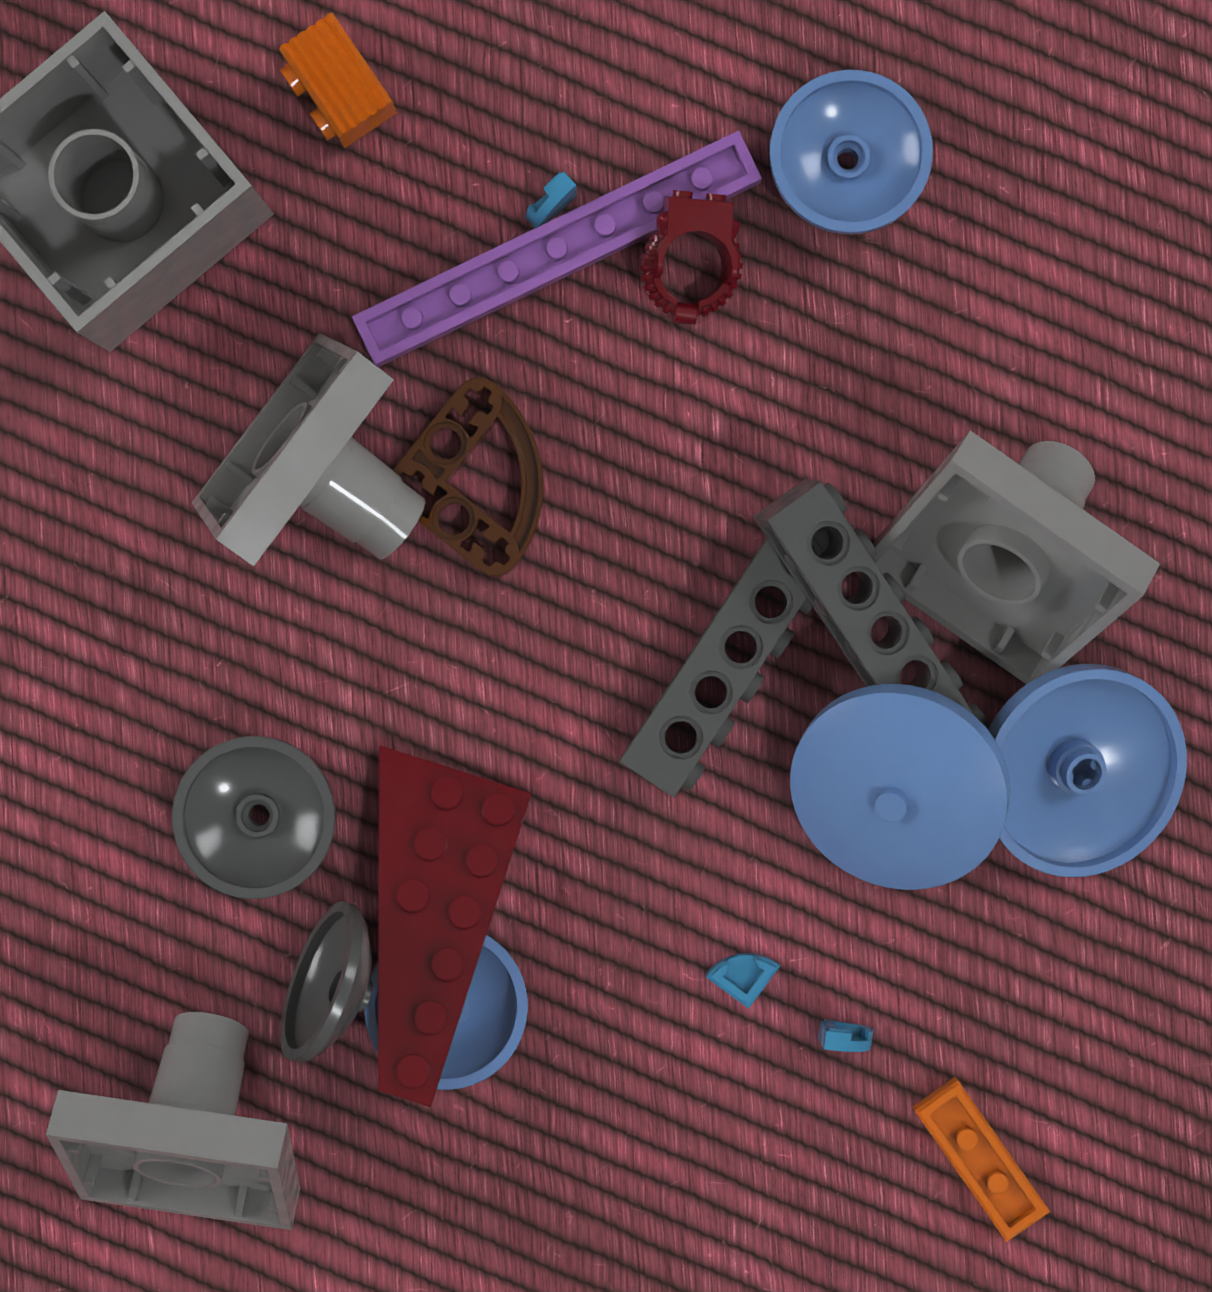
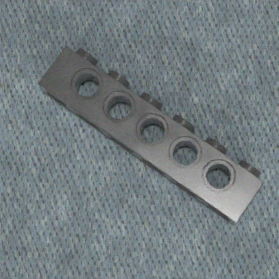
M804 479L753 516L866 687L879 684H901L900 673L902 668L908 662L914 660L916 675L908 685L925 688L954 700L971 712L989 729L990 723L982 711L973 703L968 705L958 689L963 686V683L957 672L947 661L942 660L940 662L930 648V645L934 643V638L929 629L918 617L914 616L911 619L901 602L906 596L898 582L889 573L882 574L873 561L872 557L877 552L870 539L861 529L856 528L853 530L844 517L843 512L847 510V505L839 492L830 483L824 485L822 481ZM826 527L830 534L829 547L824 553L816 555L811 545L812 537L818 529ZM855 572L859 578L858 591L853 597L845 600L841 591L842 582L848 574ZM885 616L888 622L887 634L881 641L874 643L871 638V628L877 619Z
M826 527L818 529L812 537L811 545L816 555L824 553L829 547L830 534ZM767 537L619 759L620 763L673 798L680 788L687 793L691 791L706 767L699 762V759L709 744L716 748L720 747L735 724V721L728 717L739 699L748 704L764 681L765 676L758 673V670L769 654L778 659L795 633L788 628V625L798 610L808 614L813 607ZM764 587L778 590L783 597V609L774 618L762 616L755 607V597ZM737 631L748 634L754 642L753 655L743 663L733 662L725 652L727 638ZM707 676L717 677L725 688L723 700L714 707L700 705L695 697L697 683ZM678 721L691 724L696 734L694 744L689 749L681 752L670 749L665 742L666 730L671 724Z

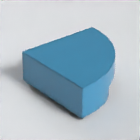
M564 171L562 173L559 172L544 187L546 194L538 202L530 204L528 207L526 219L534 228L551 221L577 198L576 184Z
M739 953L718 961L705 973V976L749 1009L779 969L780 964L761 954Z
M824 1019L820 1024L818 1040L825 1050L865 1052L871 1049L874 1029L867 1025Z

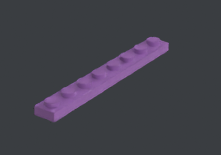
M738 130L352 316V319L374 364L380 367L650 237L652 234H657L656 218L660 212H663L664 197H672L673 190L693 192L692 199L706 200V193L726 195L727 200L761 184L762 177Z

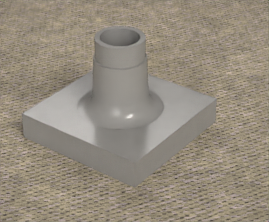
M319 333L192 501V505L214 538L254 566L299 507L350 542L358 543L378 559H384L393 553L403 543L418 522L425 506V498L402 482L401 477L355 440L352 435L394 379L358 351Z
M971 430L876 538L873 545L877 554L872 557L882 574L887 572L898 582L906 596L905 600L1026 685L1039 676L1060 668L1143 597L1160 565L1159 562L1084 510L1085 500L1095 483V474L1089 461L1080 452L1060 442L1041 441L1031 445L1018 464Z
M186 1012L177 1015L174 1019L169 1043L164 1048L149 1103L63 1090L57 1091L46 1136L81 1200L292 1230L300 1193V1183L288 1124L236 1116L245 1067L243 1058L249 1036V1030L243 1024L224 1016L204 1012Z

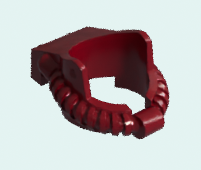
M673 190L672 197H664L663 212H660L656 218L657 234H652L649 238L651 242L645 245L646 253L642 254L641 260L644 261L643 265H640V270H643L641 281L645 282L643 288L649 292V299L655 301L654 305L657 308H663L662 312L666 314L670 312L672 314L673 323L695 325L698 316L706 317L709 315V312L714 313L718 311L717 307H723L726 304L725 300L727 298L731 299L733 296L732 291L734 289L737 290L739 285L737 280H741L742 274L739 272L740 269H743V263H740V258H742V252L739 253L738 251L740 245L738 242L735 243L734 239L740 229V224L737 219L733 218V203L725 202L726 195L706 193V200L692 199L693 192ZM693 232L705 236L717 246L716 249L721 258L722 271L718 284L708 296L696 301V303L678 302V299L666 290L660 278L663 274L664 258L667 248L675 238L685 233Z

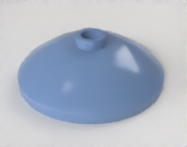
M863 70L830 72L809 81L799 88L780 111L772 131L769 148L772 177L780 195L793 212L819 229L849 235L863 234L881 229L905 214L923 191L931 171L933 158L930 128L922 109L914 98L894 81L882 75ZM843 153L851 154L855 158L856 166L852 169H843L838 164L837 157Z
M487 935L437 1090L465 1088L493 1075L512 1056L525 1029L528 1000L523 977L509 953ZM377 963L370 977L373 989L369 1003L364 1009V1015L370 1040L378 1053Z

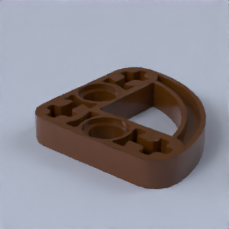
M476 377L465 381L456 390L393 471L401 478L405 474L414 478L419 472L422 473L425 478L422 480L421 485L434 497H436L440 487L447 491V495L434 504L429 517L425 518L421 515L418 521L481 572L489 576L501 577L509 574L517 567L536 533L543 505V470L535 439L520 410L495 383L486 378ZM487 390L491 393L488 402L493 409L487 415L484 412L478 411L468 423L478 430L472 437H469L460 424L448 419L453 411H457L462 419L471 407L466 399L467 395L470 392L480 395ZM498 420L503 424L514 444L521 471V499L511 533L448 484ZM442 430H452L461 439L459 453L454 458L448 460L436 457L431 449V441L434 435ZM452 504H459L465 507L470 516L467 529L457 535L444 532L439 522L442 510ZM480 521H484L489 525V528L481 533L489 541L496 544L501 539H504L509 543L505 552L510 559L505 565L496 561L491 567L487 566L483 562L487 557V553L475 542L469 552L462 547L464 542L474 536Z

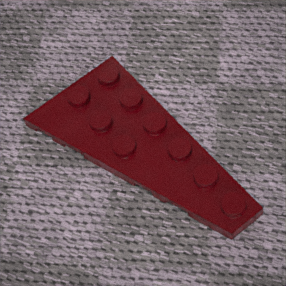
M380 745L378 1091L431 1108L532 793Z

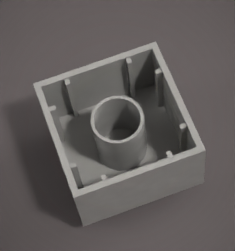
M105 11L0 98V242L78 334L109 352L115 349L274 215L253 186Z

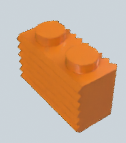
M333 12L328 13L323 19H319L314 25H310L305 31L300 32L297 37L291 38L288 43L280 46L279 50L287 64L279 70L297 97L304 92H307L317 108L310 112L309 115L327 141L336 136L342 146L347 148L397 114L393 101Z

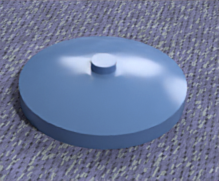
M1077 664L1052 670L1029 682L1016 692L998 712L988 729L1005 759L1011 789L1009 810L998 841L1015 857L1033 869L1061 877H1085L1110 871L1123 865L1145 850L1165 828L1178 805L1187 769V750L1181 724L1170 704L1155 688L1124 670L1101 664Z
M872 685L856 689L832 701L816 715L804 732L795 750L790 772V790L796 815L805 833L816 848L845 872L863 881L886 888L901 890L928 889L953 882L968 874L985 860L1000 838L1010 805L1011 789L1007 765L998 744L988 729L977 717L954 700L940 693L912 685Z

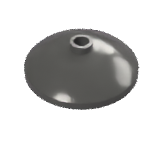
M265 736L234 738L222 742L203 753L184 774L176 791L172 810L174 838L180 854L188 867L198 878L213 889L230 896L245 899L274 897L303 883L325 859L330 849L336 826L334 796L325 775L318 765L299 748L285 741ZM257 804L264 805L269 810V820L265 824L257 823L252 817V810Z
M340 901L332 905L314 927L298 959L287 991L280 1028L282 1053L289 1060L305 1063L321 1055L346 1032L357 1012H362L369 1003L373 989V983L369 980L372 965L371 947L367 924L360 909L354 904Z

